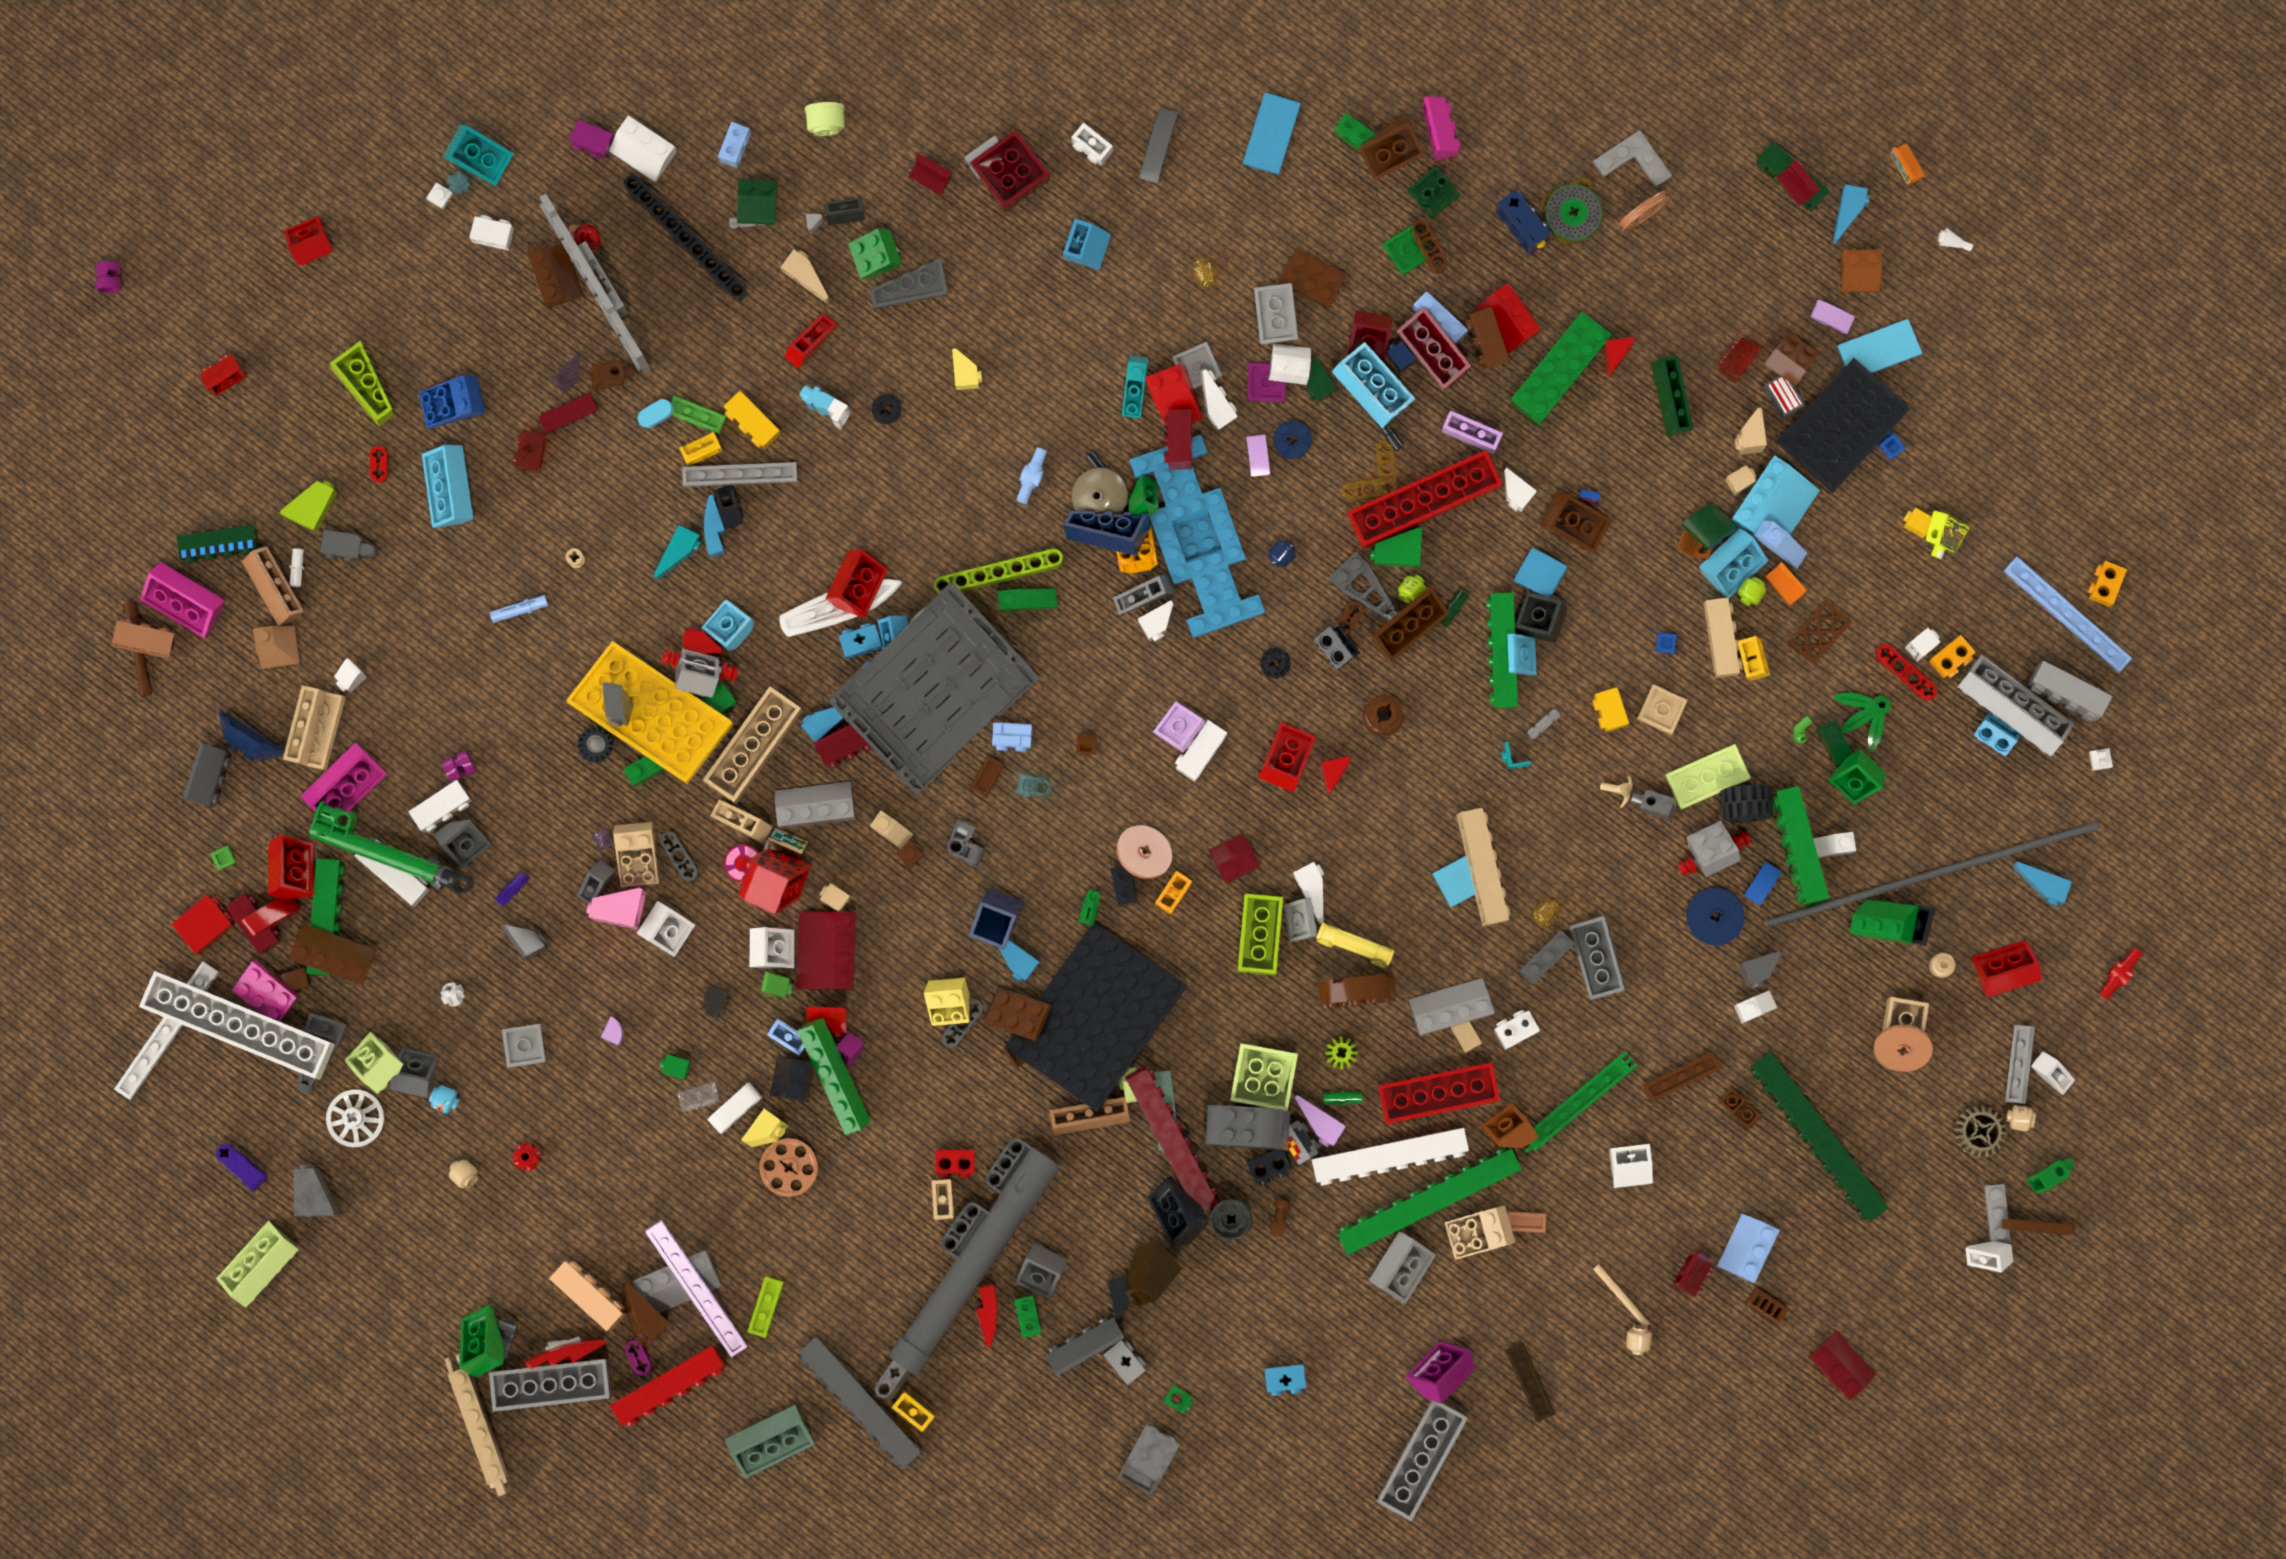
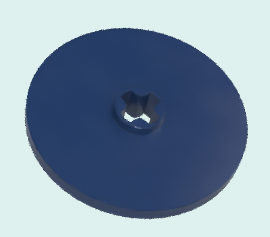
M1709 888L1699 892L1689 903L1686 913L1687 925L1692 935L1702 943L1712 946L1724 945L1735 939L1742 930L1744 910L1739 899L1731 892L1721 888ZM1712 912L1720 914L1718 922L1715 919L1711 920Z

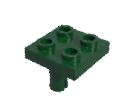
M1436 166L1407 190V193L1431 220L1460 196L1458 190Z

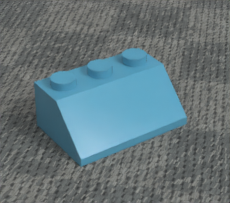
M1739 528L1699 568L1706 579L1725 598L1728 597L1729 599L1741 587L1746 578H1751L1769 560L1754 537Z

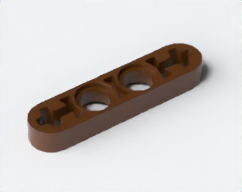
M2002 1219V1229L2075 1235V1225Z

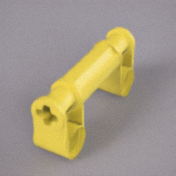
M1323 922L1316 937V941L1328 947L1336 945L1371 959L1370 963L1385 969L1389 966L1395 951Z

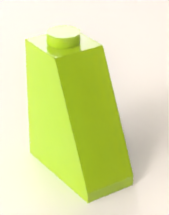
M316 481L285 506L279 514L317 533L337 491L333 489L334 485L329 482L323 481L321 483Z

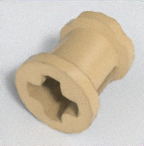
M570 549L566 553V560L573 568H580L584 565L585 557L579 549ZM577 554L580 559H576V562H574L571 558H575Z

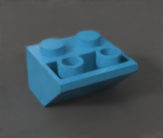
M1074 219L1063 252V259L1100 270L1111 234L1091 223Z

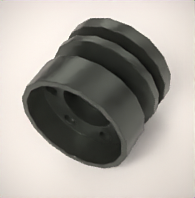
M1233 1198L1218 1203L1212 1210L1210 1217L1211 1228L1215 1234L1226 1240L1239 1239L1247 1234L1253 1221L1252 1212L1248 1205L1241 1200ZM1235 1214V1215H1236V1218H1235L1236 1224L1233 1223V1222L1229 1224V1223H1228V1220H1229L1228 1215H1231V1216H1232V1215Z

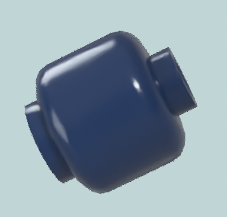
M1280 539L1269 549L1268 558L1276 567L1279 568L1281 566L1285 568L1296 558L1294 551L1296 547L1289 540L1285 542Z

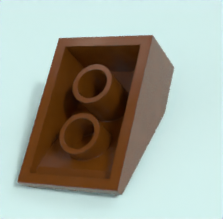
M1406 116L1389 124L1358 147L1374 181L1425 155Z
M1556 492L1540 526L1591 553H1595L1611 519L1569 494Z
M627 1282L620 1295L635 1340L639 1345L649 1348L665 1332L669 1323Z

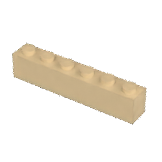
M1483 808L1460 812L1456 816L1470 868L1482 927L1504 923L1509 920L1510 910L1505 905L1504 898L1506 893L1504 887H1501V872L1495 862L1497 855L1496 851L1492 849L1491 842L1493 839L1491 831H1488L1487 828L1488 816L1483 811Z

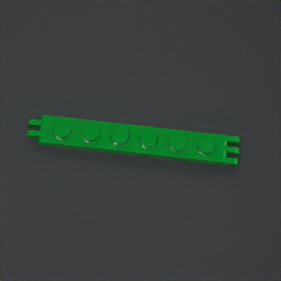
M1624 1051L1534 1126L1533 1129L1538 1138L1533 1140L1524 1152L1528 1153L1531 1149L1535 1152L1638 1066L1637 1063H1633L1630 1067L1627 1065L1633 1060L1632 1057H1629L1626 1061L1622 1059L1627 1056V1051Z

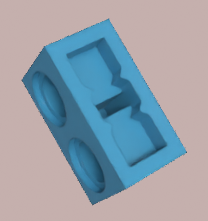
M1990 711L1974 733V736L1979 741L1986 743L2005 757L2021 735L2016 730L2011 729L2000 718L1995 717Z

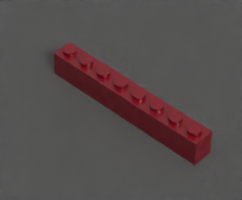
M1143 1066L1125 1076L1131 1091L1184 1191L1201 1207L1203 1212L1217 1205L1216 1198L1219 1196L1214 1187H1209L1207 1181L1210 1179L1205 1170H1200L1198 1165L1201 1162L1196 1153L1192 1155L1189 1149L1192 1147L1187 1136L1183 1138L1180 1132L1183 1130L1178 1120L1174 1121L1171 1115L1174 1113L1169 1103L1165 1104L1163 1100L1165 1094L1160 1086L1156 1087L1154 1083L1156 1077L1151 1069L1147 1070Z

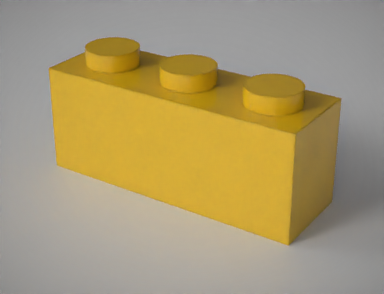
M741 391L724 405L726 410L724 414L731 421L735 419L740 424L737 427L745 435L749 433L753 437L751 441L758 448L761 446L765 450L781 435L780 430Z

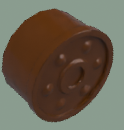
M1387 695L1373 698L1364 709L1363 721L1365 727L1369 732L1379 737H1387L1396 733L1403 722V709L1400 703L1395 698Z

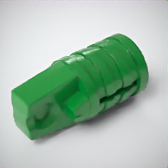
M1088 891L1082 903L1077 922L1094 926L1099 910V892Z

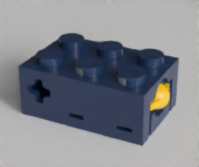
M1514 190L1498 202L1495 212L1530 256L1548 243L1551 230L1545 222L1542 223L1539 220V214L1535 208H1530L1526 203L1527 198L1525 195Z

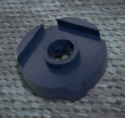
M1287 421L1280 424L1274 433L1273 439L1275 449L1281 456L1287 459L1302 457L1310 449L1312 441L1308 427L1299 421ZM1291 435H1295V438H1298L1294 445L1287 441V438H1290Z

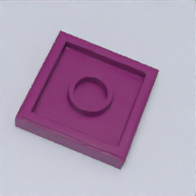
M1248 363L1247 401L1285 403L1286 382L1269 380L1271 364Z

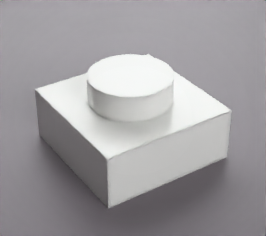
M436 183L426 199L444 209L453 193Z

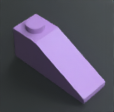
M1296 1095V1103L1315 1135L1320 1138L1318 1142L1326 1147L1329 1145L1333 1147L1346 1126Z

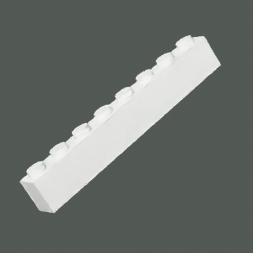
M1461 1128L1312 1159L1311 1161L1316 1183L1320 1182L1321 1186L1332 1184L1333 1179L1339 1178L1340 1182L1351 1180V1176L1357 1174L1361 1178L1370 1176L1372 1171H1378V1174L1389 1172L1391 1167H1397V1170L1408 1168L1410 1163H1415L1416 1166L1427 1164L1429 1159H1434L1435 1162L1446 1160V1156L1453 1155L1454 1158L1465 1156V1152H1468L1469 1149L1465 1130Z

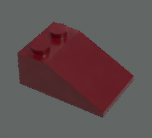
M1698 1251L1689 1252L1672 1287L1691 1297H1695L1696 1294L1700 1295L1704 1288L1702 1284L1704 1278H1709L1712 1273L1713 1267L1711 1265L1713 1262Z

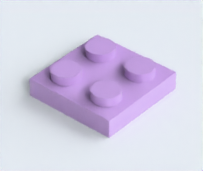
M1175 702L1153 732L1181 752H1184L1206 722L1178 702Z

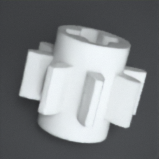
M448 983L442 988L440 992L442 996L440 998L444 1005L448 1003L450 1006H458L465 997L463 994L465 991L461 984L457 986L456 983Z

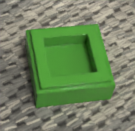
M228 845L210 853L218 871L237 863Z

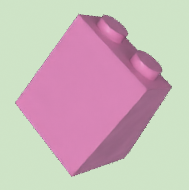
M641 888L595 897L592 899V902L588 903L587 913L589 918L594 921L638 930L647 892Z

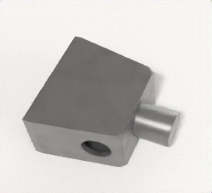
M1646 790L1644 795L1634 792L1631 803L1640 805L1641 812L1670 823L1677 807L1675 798L1650 790ZM1651 801H1654V805H1648Z

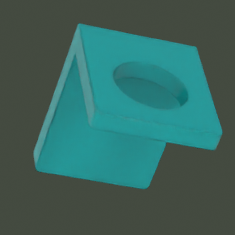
M1504 742V751H1501L1503 763L1506 762L1507 770L1531 766V761L1512 764L1509 743Z

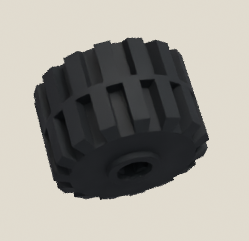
M1740 785L1728 787L1720 791L1722 819L1724 821L1749 823L1765 820L1773 816L1771 787Z

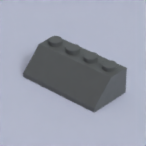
M1107 1316L1098 1321L1099 1326L1095 1328L1089 1326L1082 1330L1083 1335L1078 1338L1073 1335L1065 1340L1066 1344L1059 1348L1056 1345L1047 1350L1049 1354L1046 1355V1358L1055 1375L1059 1376L1124 1339L1125 1337L1114 1317L1110 1319Z

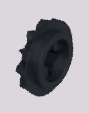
M884 394L874 400L871 411L874 419L880 424L889 425L901 417L902 406L895 396ZM882 403L887 407L892 406L890 409L891 416L887 413H882L884 410Z
M1273 648L1262 655L1260 666L1266 676L1277 679L1288 673L1291 661L1289 655L1284 650ZM1272 656L1276 660H1283L1279 663V671L1275 666H1268L1272 663Z

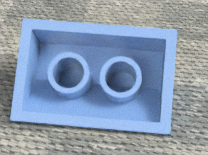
M1741 1214L1717 1267L1750 1283H1755L1779 1230L1762 1221Z

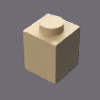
M1745 465L1727 476L1725 481L1734 496L1754 485L1757 476L1752 468H1748Z
M831 883L829 886L825 885L820 892V896H822L820 900L837 912H842L851 898L850 895Z

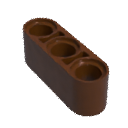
M1418 220L1413 224L1412 237L1429 269L1435 274H1440L1446 268V256L1429 224L1424 220ZM1423 227L1426 232L1418 234L1415 229ZM1427 243L1433 244L1434 249L1428 251L1425 249L1424 245ZM1440 260L1443 266L1436 267L1433 261Z

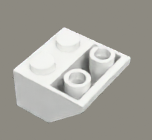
M1650 1144L1609 1149L1614 1188L1653 1183Z

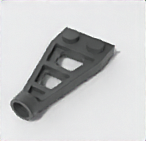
M1357 552L1329 576L1328 579L1342 593L1361 603L1387 622L1399 613L1392 605L1370 565ZM1359 575L1366 576L1370 583V588L1365 593H1360L1351 586V583ZM1373 591H1377L1383 599L1379 606H1374L1367 600V596Z
M310 1012L303 1032L327 1038L330 1043L335 1044L328 1060L329 1063L342 1043L348 1025ZM299 1072L296 1090L311 1094L317 1079ZM304 1081H308L309 1085L303 1084Z

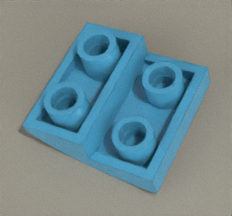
M1531 548L1513 581L1537 595L1551 598L1568 567L1552 557Z

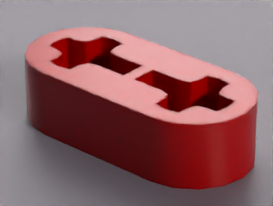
M380 446L374 447L370 451V477L376 483H383L388 478V453ZM378 451L384 454V456L380 457V463L374 457V455L378 454ZM378 467L384 473V475L380 476V479L374 475V473L378 472Z

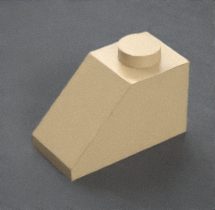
M882 811L879 812L870 825L871 829L900 849L914 835Z

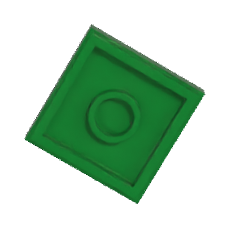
M1413 225L1382 244L1402 276L1426 262L1412 237ZM1425 244V249L1431 251L1428 244Z

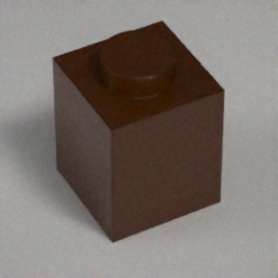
M910 841L896 853L897 857L910 870L924 857Z

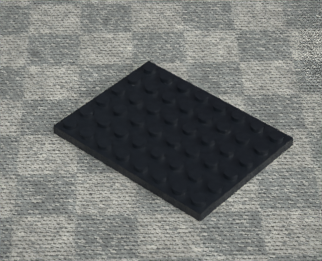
M1095 923L1094 926L1089 927L1038 999V1001L1049 1004L1051 1009L1037 1042L1013 1034L1004 1048L1090 1108L1099 1112L1188 986Z

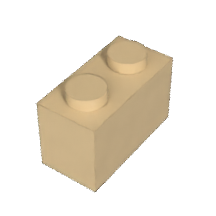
M952 1180L932 1181L934 1220L955 1219Z

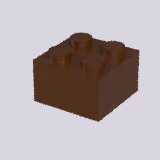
M1788 332L1767 359L1765 365L1796 386L1820 353L1812 346L1803 342L1797 335Z

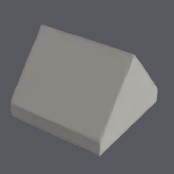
M805 214L810 234H813L824 222L821 214Z

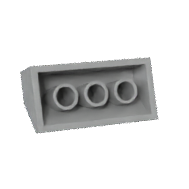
M851 781L775 791V808L779 829L856 820Z
M1482 978L1408 999L1419 1037L1494 1015L1493 1006Z
M704 1250L688 1257L710 1291L722 1287L708 1251ZM669 1266L633 1281L637 1291L658 1313L692 1300Z

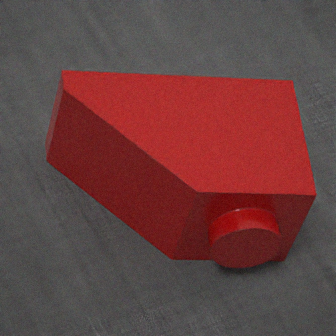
M690 628L688 632H683L684 649L710 656H724L722 648L703 631H699L698 628Z

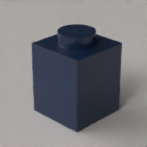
M1403 341L1400 343L1394 342L1387 348L1389 351H1387L1386 356L1399 373L1415 363L1416 358Z

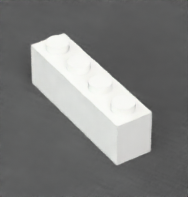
M354 855L413 907L429 891L426 887L428 883L424 879L416 878L413 875L360 855Z

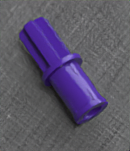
M520 871L509 884H506V888L495 900L501 906H504L515 894H518L520 888L529 879Z

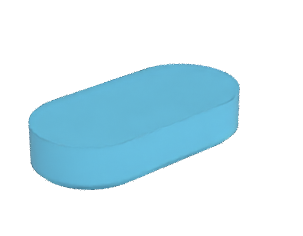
M661 399L644 408L638 414V423L645 428H652L668 419L674 411L672 403Z

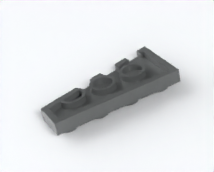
M941 257L894 280L887 281L870 289L873 308L879 309L948 295Z

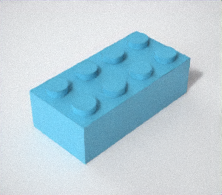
M1365 342L1343 359L1332 371L1381 428L1385 427L1415 400L1413 395Z

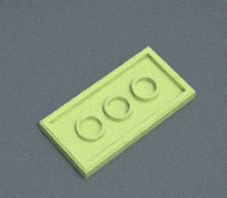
M1736 744L1665 774L1680 810L1719 794L1725 788L1737 786L1751 779Z

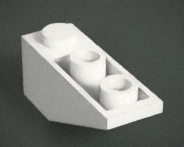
M1203 369L1200 371L1205 413L1215 429L1219 430L1238 417L1235 413L1237 409L1232 402L1228 403L1225 396L1227 394L1221 386L1218 387L1214 382L1216 380L1214 374L1210 370Z

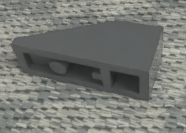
M1159 575L1113 597L1119 615H1123L1176 593L1170 575Z
M603 682L604 707L607 720L616 727H621V725L628 726L633 709L632 701L622 685Z

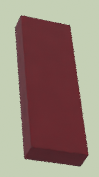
M588 393L538 417L545 433L549 434L598 412V409L591 394Z

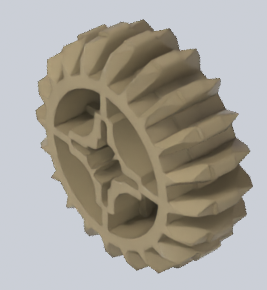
M1984 1105L1980 1106L1979 1111L1976 1106H1973V1113L1970 1109H1966L1967 1116L1964 1114L1959 1115L1963 1121L1956 1120L1955 1122L1957 1125H1960V1128H1954L1955 1132H1960V1135H1956L1955 1139L1961 1138L1962 1140L1958 1143V1146L1965 1144L1963 1152L1971 1149L1969 1155L1973 1156L1976 1152L1977 1158H1981L1982 1152L1985 1157H1989V1151L1993 1155L1996 1154L1995 1148L1999 1150L2002 1148L1998 1142H2006L2005 1139L2001 1138V1135H2007V1132H2002V1128H2006L2007 1125H2000L1999 1123L2004 1118H1996L1999 1113L1998 1111L1991 1114V1107H1988L1985 1112ZM1975 1116H1984L1991 1122L1986 1125L1981 1124ZM1970 1120L1972 1133L1966 1136V1126ZM1988 1127L1984 1130V1136L1976 1135L1973 1137V1135L1977 1134V1128L1981 1129ZM1995 1127V1138L1991 1143L1989 1131ZM1979 1139L1986 1147H1976L1970 1141Z

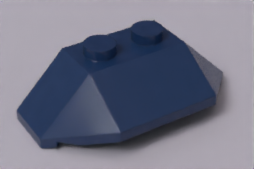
M219 711L223 738L228 741V747L235 751L239 748L244 752L243 756L250 761L256 759L260 762L284 756L285 750L224 711Z

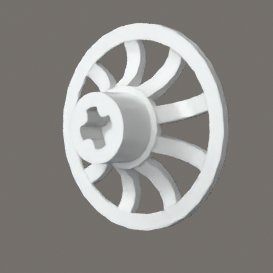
M348 1090L339 1094L331 1102L326 1114L327 1128L331 1136L340 1144L347 1147H362L373 1142L380 1134L384 1125V1111L378 1099L372 1094L363 1090ZM360 1094L356 1106L352 1107L348 1095ZM366 1096L374 1103L362 1110L361 1106ZM342 1098H344L347 1105L345 1111L335 1106ZM377 1107L379 1118L365 1116V1114ZM332 1110L341 1114L342 1119L331 1122ZM365 1122L379 1123L374 1134L364 1125ZM344 1124L345 1128L338 1137L332 1127ZM361 1128L370 1138L359 1142L358 1129ZM350 1129L353 1131L354 1143L343 1140Z

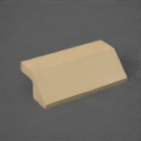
M301 687L283 760L311 768L327 770L345 696L328 693L317 688Z

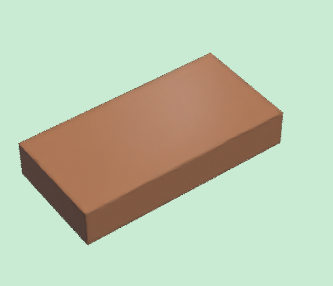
M1507 1212L1512 1231L1546 1233L1547 1213Z

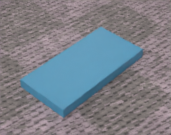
M1264 93L1243 165L1279 175L1301 103Z

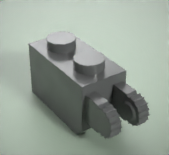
M323 531L320 553L326 559L336 560L338 557L344 558L345 562L355 563V560L361 561L362 557L373 558L377 554L374 546L365 544L361 537L356 534Z

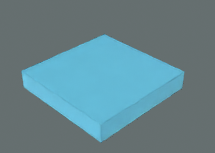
M1507 634L1509 673L1528 676L1536 675L1535 637Z
M1467 856L1432 874L1450 908L1475 895Z

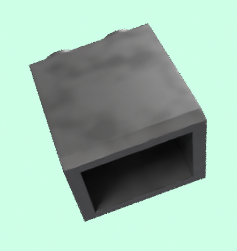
M299 1165V1169H293L294 1216H340V1210L321 1171L314 1169V1166Z
M1146 1425L1118 1477L1152 1495L1180 1443L1173 1437L1160 1433L1157 1428Z

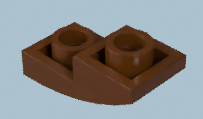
M1733 1088L1719 1101L1748 1130L1762 1117Z

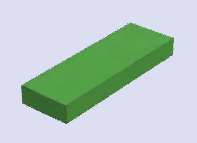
M673 396L671 403L674 411L671 416L720 435L727 416Z

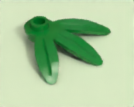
M1857 693L1836 694L1834 699L1842 704L1865 708L1845 722L1841 727L1843 733L1863 726L1872 718L1868 733L1869 751H1874L1882 737L1884 727L1883 715L1888 713L1891 708L1889 699L1885 696L1871 699ZM1883 702L1885 707L1880 708L1878 703Z

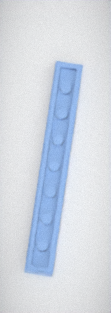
M2016 557L2003 571L2116 672L2119 673L2132 659L2021 559Z

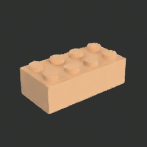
M565 1261L549 1279L606 1331H612L627 1314L624 1311L625 1307L619 1301H612L609 1298L611 1294L604 1288H598L595 1285L597 1281L589 1274L584 1275L581 1272L582 1268L575 1261Z

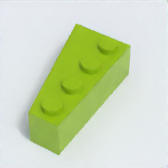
M361 341L330 363L332 371L378 427L394 416L390 403Z

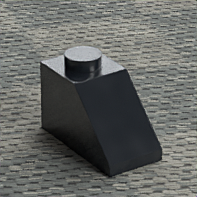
M730 485L715 490L714 493L725 529L744 524L733 486Z
M1128 1277L1107 1281L1115 1319L1121 1318L1130 1303L1128 1296L1124 1293Z

